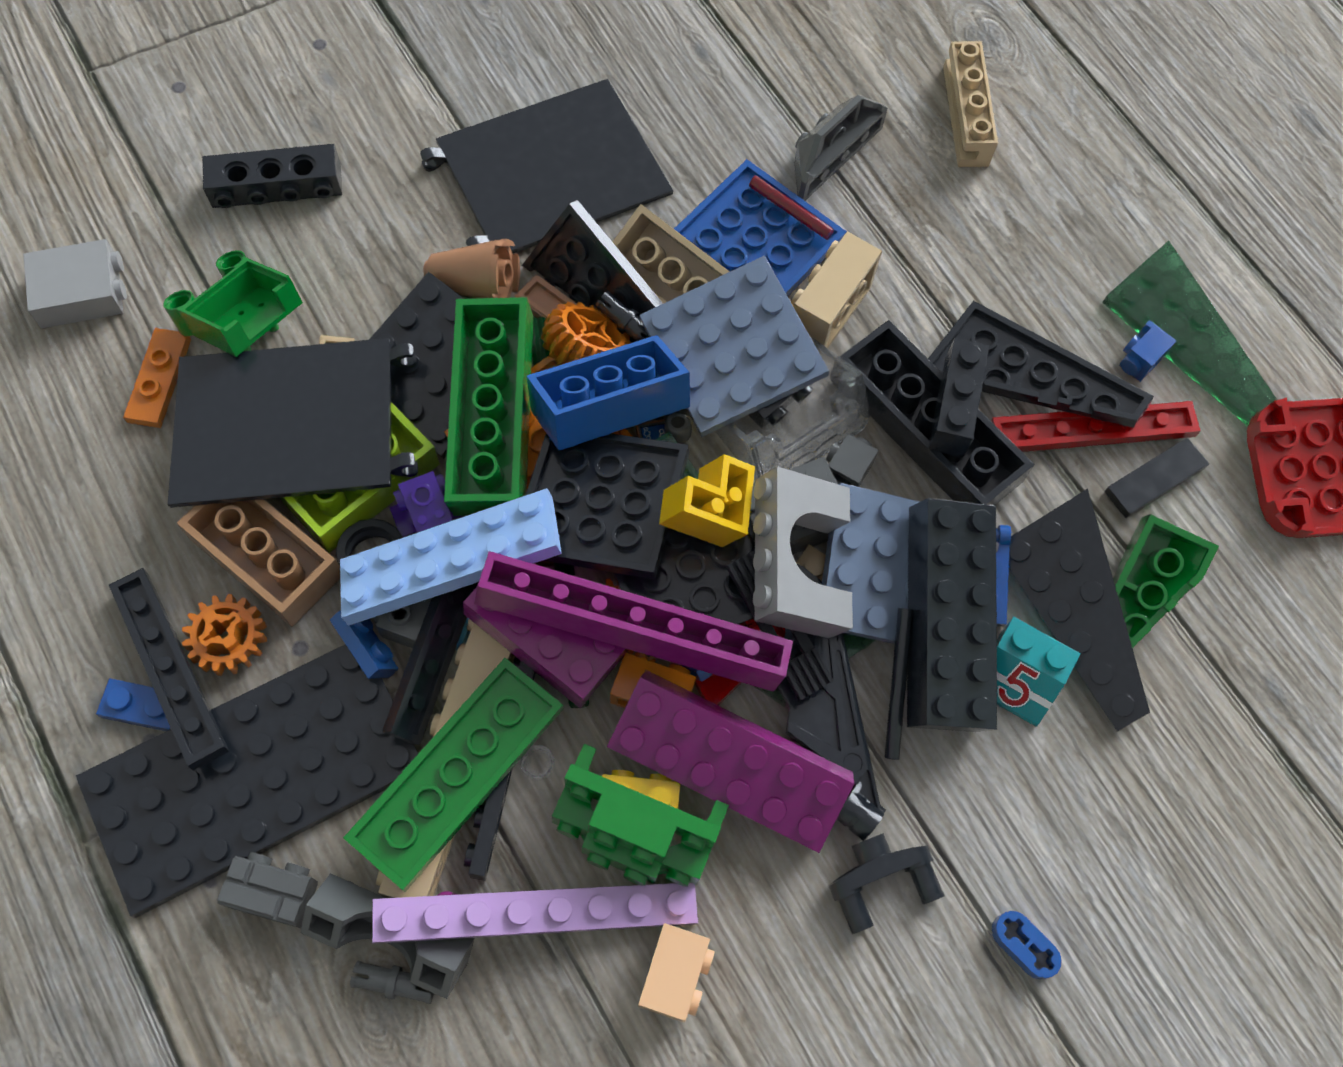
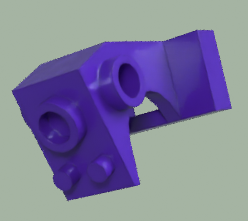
M433 471L398 484L399 490L393 492L398 504L389 507L397 529L403 538L465 517L453 516L444 502V477L442 473L435 476Z

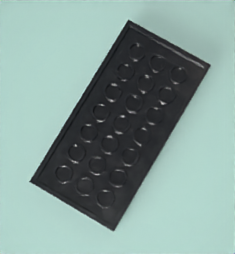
M346 644L211 709V713L229 752L194 771L187 766L174 734L170 729L76 775L131 917L137 918L228 871L235 856L247 859L249 852L261 854L386 790L419 754L414 744L382 732L393 699L382 678L368 679Z

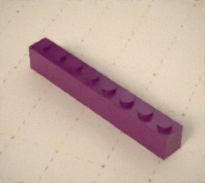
M491 551L488 552L474 602L475 605L769 691H774L786 677L793 644L792 640Z

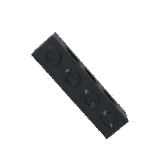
M335 144L202 156L203 190L212 208H230L232 206L250 204L262 205L280 201L294 202L300 199L329 198L331 196L343 195L341 163Z

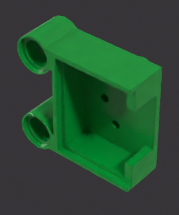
M234 250L223 254L216 261V267L222 276L219 281L197 298H195L190 290L174 292L165 299L163 307L181 335H193L237 357L243 351L252 350L250 345L266 332H276L279 329L278 323L303 302L289 275L246 258L242 251Z

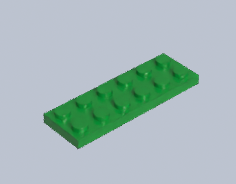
M504 658L343 838L401 890L406 892L564 709L563 704L508 659Z

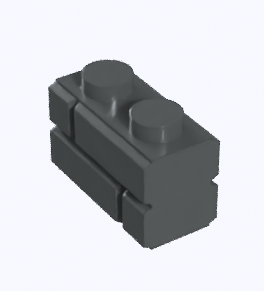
M249 852L247 859L235 856L226 875L227 879L223 883L218 896L217 904L301 929L306 904L315 894L318 886V881L308 876L310 869L292 863H287L285 870L270 866L272 858Z

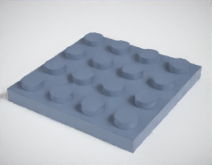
M765 255L640 314V320L648 336L658 335L690 372V407L687 410L701 437L829 376V370Z
M839 483L838 485L850 488V522L838 529H834L828 535L822 585L852 592L853 629L844 633L895 644L898 608L908 609L909 507L919 503V501Z

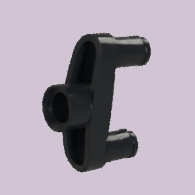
M884 833L852 845L851 847L859 865L828 885L834 901L839 900L852 934L874 926L860 893L863 890L862 886L903 869L905 872L909 871L922 904L933 902L945 896L930 863L934 860L928 846L912 847L891 853Z

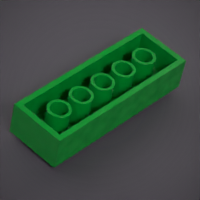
M527 297L456 299L444 502L453 516L471 515L526 495L530 401L526 376L531 374L533 314Z

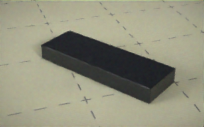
M1185 438L1111 484L1104 492L1123 516L1128 518L1204 470L1209 463L1192 442Z

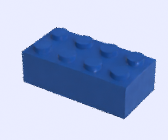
M658 335L526 376L531 412L558 450L573 447L577 444L690 407V372Z

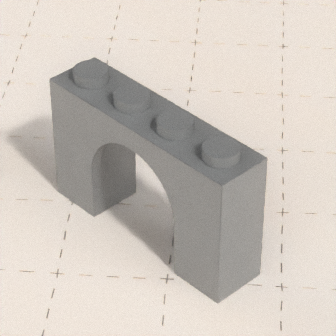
M777 466L755 479L753 490L755 497V520L753 524L755 533V555L753 558V567L755 569V591L753 594L755 621L831 638L853 629L852 592L818 584L805 576L793 558L790 547V534L793 525L828 534L834 529L849 523L850 488Z

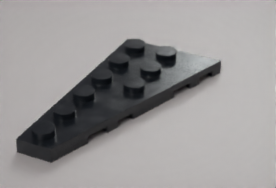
M578 200L568 204L521 265L530 272L533 270L537 271L545 277L544 280L549 284L559 287L569 294V298L575 303L582 302L586 307L593 305L595 308L597 301L600 300L611 308V305L601 297L607 291H610L629 310L635 309L639 313V318L640 314L663 304ZM630 337V341L632 343L636 342L635 340H633V338Z
M974 300L928 358L943 373L945 358L954 338L989 345L981 392L1132 428L1138 423L1154 398L1153 395Z
M1088 489L1011 536L1009 570L1055 639L1081 653L1074 667L1118 732L1149 714L1150 709Z

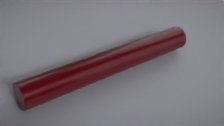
M754 176L749 183L750 188L824 239L828 240L831 237L834 229L758 176Z

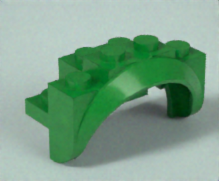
M584 744L575 765L570 764L564 778L565 787L552 814V823L558 825L556 831L578 840L580 835L584 841L582 853L588 855L586 859L588 863L604 870H608L611 865L625 871L623 877L635 884L645 886L646 881L654 884L658 875L667 874L666 878L678 885L688 887L689 882L697 885L710 852L717 840L729 805L716 800L707 821L590 772L589 768L597 749ZM592 799L599 801L595 811H593L590 804ZM674 834L682 836L681 843L670 846Z

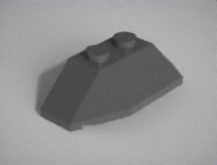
M857 95L838 105L830 114L825 113L822 115L816 126L809 133L804 132L798 138L795 148H797L794 161L797 196L806 201L883 128L888 108L881 103Z

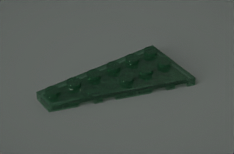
M1169 240L1106 295L1103 300V304L1137 333H1140L1145 324L1150 320L1174 338L1176 342L1166 354V357L1247 426L1255 414L1277 400Z

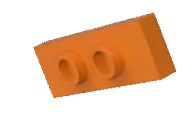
M161 328L154 329L123 416L127 423L155 428L162 427L178 380L179 357L186 356L191 342L190 336H183L179 331Z

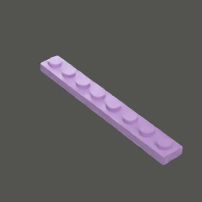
M672 883L372 900V944L661 927L664 923L672 926L694 925L698 923L695 884L689 883L688 887Z

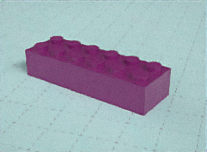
M645 670L640 677L607 745L608 748L714 801L719 800L728 804V808L820 853L854 786L853 772L648 670Z

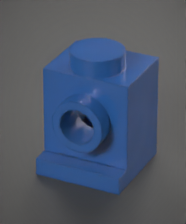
M1149 320L1138 336L1135 335L1123 349L1127 355L1120 362L1119 366H1121L1125 373L1141 382L1166 356L1176 340Z

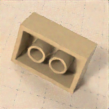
M848 231L840 242L835 240L831 244L825 256L827 259L822 266L817 264L808 279L809 285L805 290L800 288L791 301L821 357L870 290L882 254V250Z

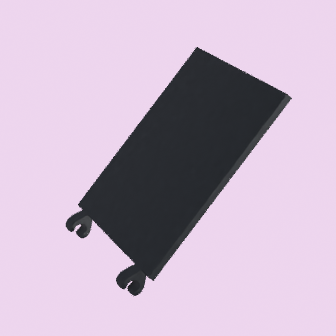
M608 79L436 138V143L439 148L428 147L420 152L423 160L422 165L428 172L436 170L447 162L485 235L469 237L466 240V245L471 246L499 239H509L515 244V246H510L513 254L537 245L568 204L576 200L581 203L597 223L637 208L640 204L645 205L673 194V188Z
M390 338L250 350L243 351L237 357L229 353L179 357L167 505L170 508L389 488L391 487V474L403 477L416 476L418 464L415 462L413 453L405 452L391 457V365L403 368L414 367L417 363V357L412 344L403 343L391 348Z

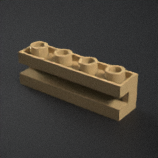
M982 41L951 42L949 47L950 59L945 60L943 69L958 167H989L998 145V138Z

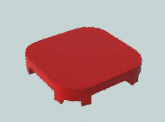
M1286 397L1273 401L1255 414L1247 427V444L1259 504L1265 520L1275 531L1286 537L1311 538L1343 535V398L1287 401Z

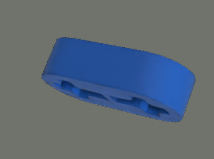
M1008 911L995 918L991 930L994 940L1029 976L1040 980L1053 977L1058 973L1062 963L1060 952L1026 916L1020 912ZM1004 921L1008 924L1015 921L1019 925L1016 933L1025 941L1024 943L1015 936L1009 939L1006 938L1004 933L1007 928L1003 924ZM1030 947L1036 953L1045 951L1048 955L1045 962L1049 968L1042 967L1037 969L1034 966L1037 958L1028 948Z

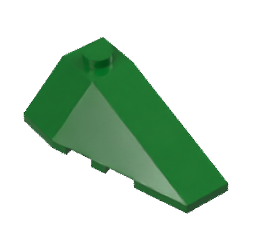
M1152 514L1141 518L1113 578L1132 648L1151 631V628L1167 612H1170L1178 604L1177 602L1189 590L1194 588L1204 578L1219 548V545Z

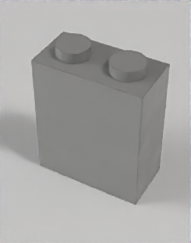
M106 239L23 254L27 308L41 329L124 313L122 300L127 299V293L119 274L120 271H124V265L118 251L114 252Z

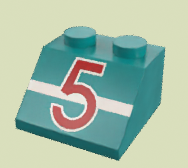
M1013 616L1002 629L997 639V705L1037 727L1066 684L1081 653Z

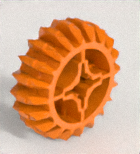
M568 301L565 305L558 304L547 315L540 337L544 341L543 347L549 351V357L557 359L559 361L558 365L632 343L627 333L621 334L616 329L617 325L603 313L596 310L593 305L586 307L582 302H578L575 305Z

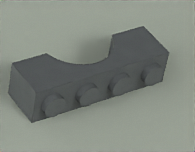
M330 873L306 904L301 933L335 949L352 941L372 939V900L387 897L380 896L351 881L344 880ZM475 938L392 942L388 944L397 948L407 959L411 971L410 983L447 999L468 964Z

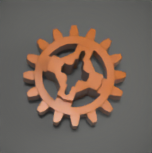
M232 594L226 596L225 602H221L216 595L212 596V605L208 607L203 602L198 603L201 612L198 615L194 613L187 615L193 622L192 626L182 627V632L190 637L182 642V646L187 651H190L187 657L194 664L199 662L198 666L204 672H208L212 668L213 672L218 676H222L226 667L233 674H237L238 664L240 663L249 668L252 666L249 659L250 655L261 656L262 654L257 644L267 642V637L262 632H259L267 628L265 621L259 618L261 612L256 606L250 607L251 604L244 597L237 602ZM227 631L229 635L223 638L221 634Z

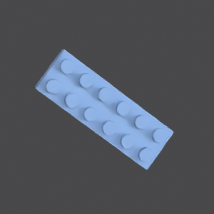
M546 488L340 559L341 618L349 626L477 583L480 580L489 551L532 564L562 554L553 497L549 490Z

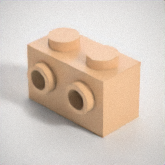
M664 923L638 1007L681 1022L686 1021L688 1014L696 1016L702 996V991L696 990V985L700 973L708 975L715 952L708 949L710 938Z

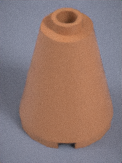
M499 239L433 253L425 261L423 273L425 276L430 272L458 295L471 299L510 298L511 292H518L520 259L518 254H513L510 246H515L513 241Z

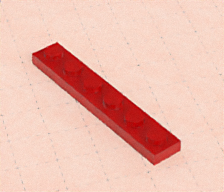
M1193 401L1150 404L1134 428L1065 411L992 417L991 422L1022 452L1196 437L1201 431Z

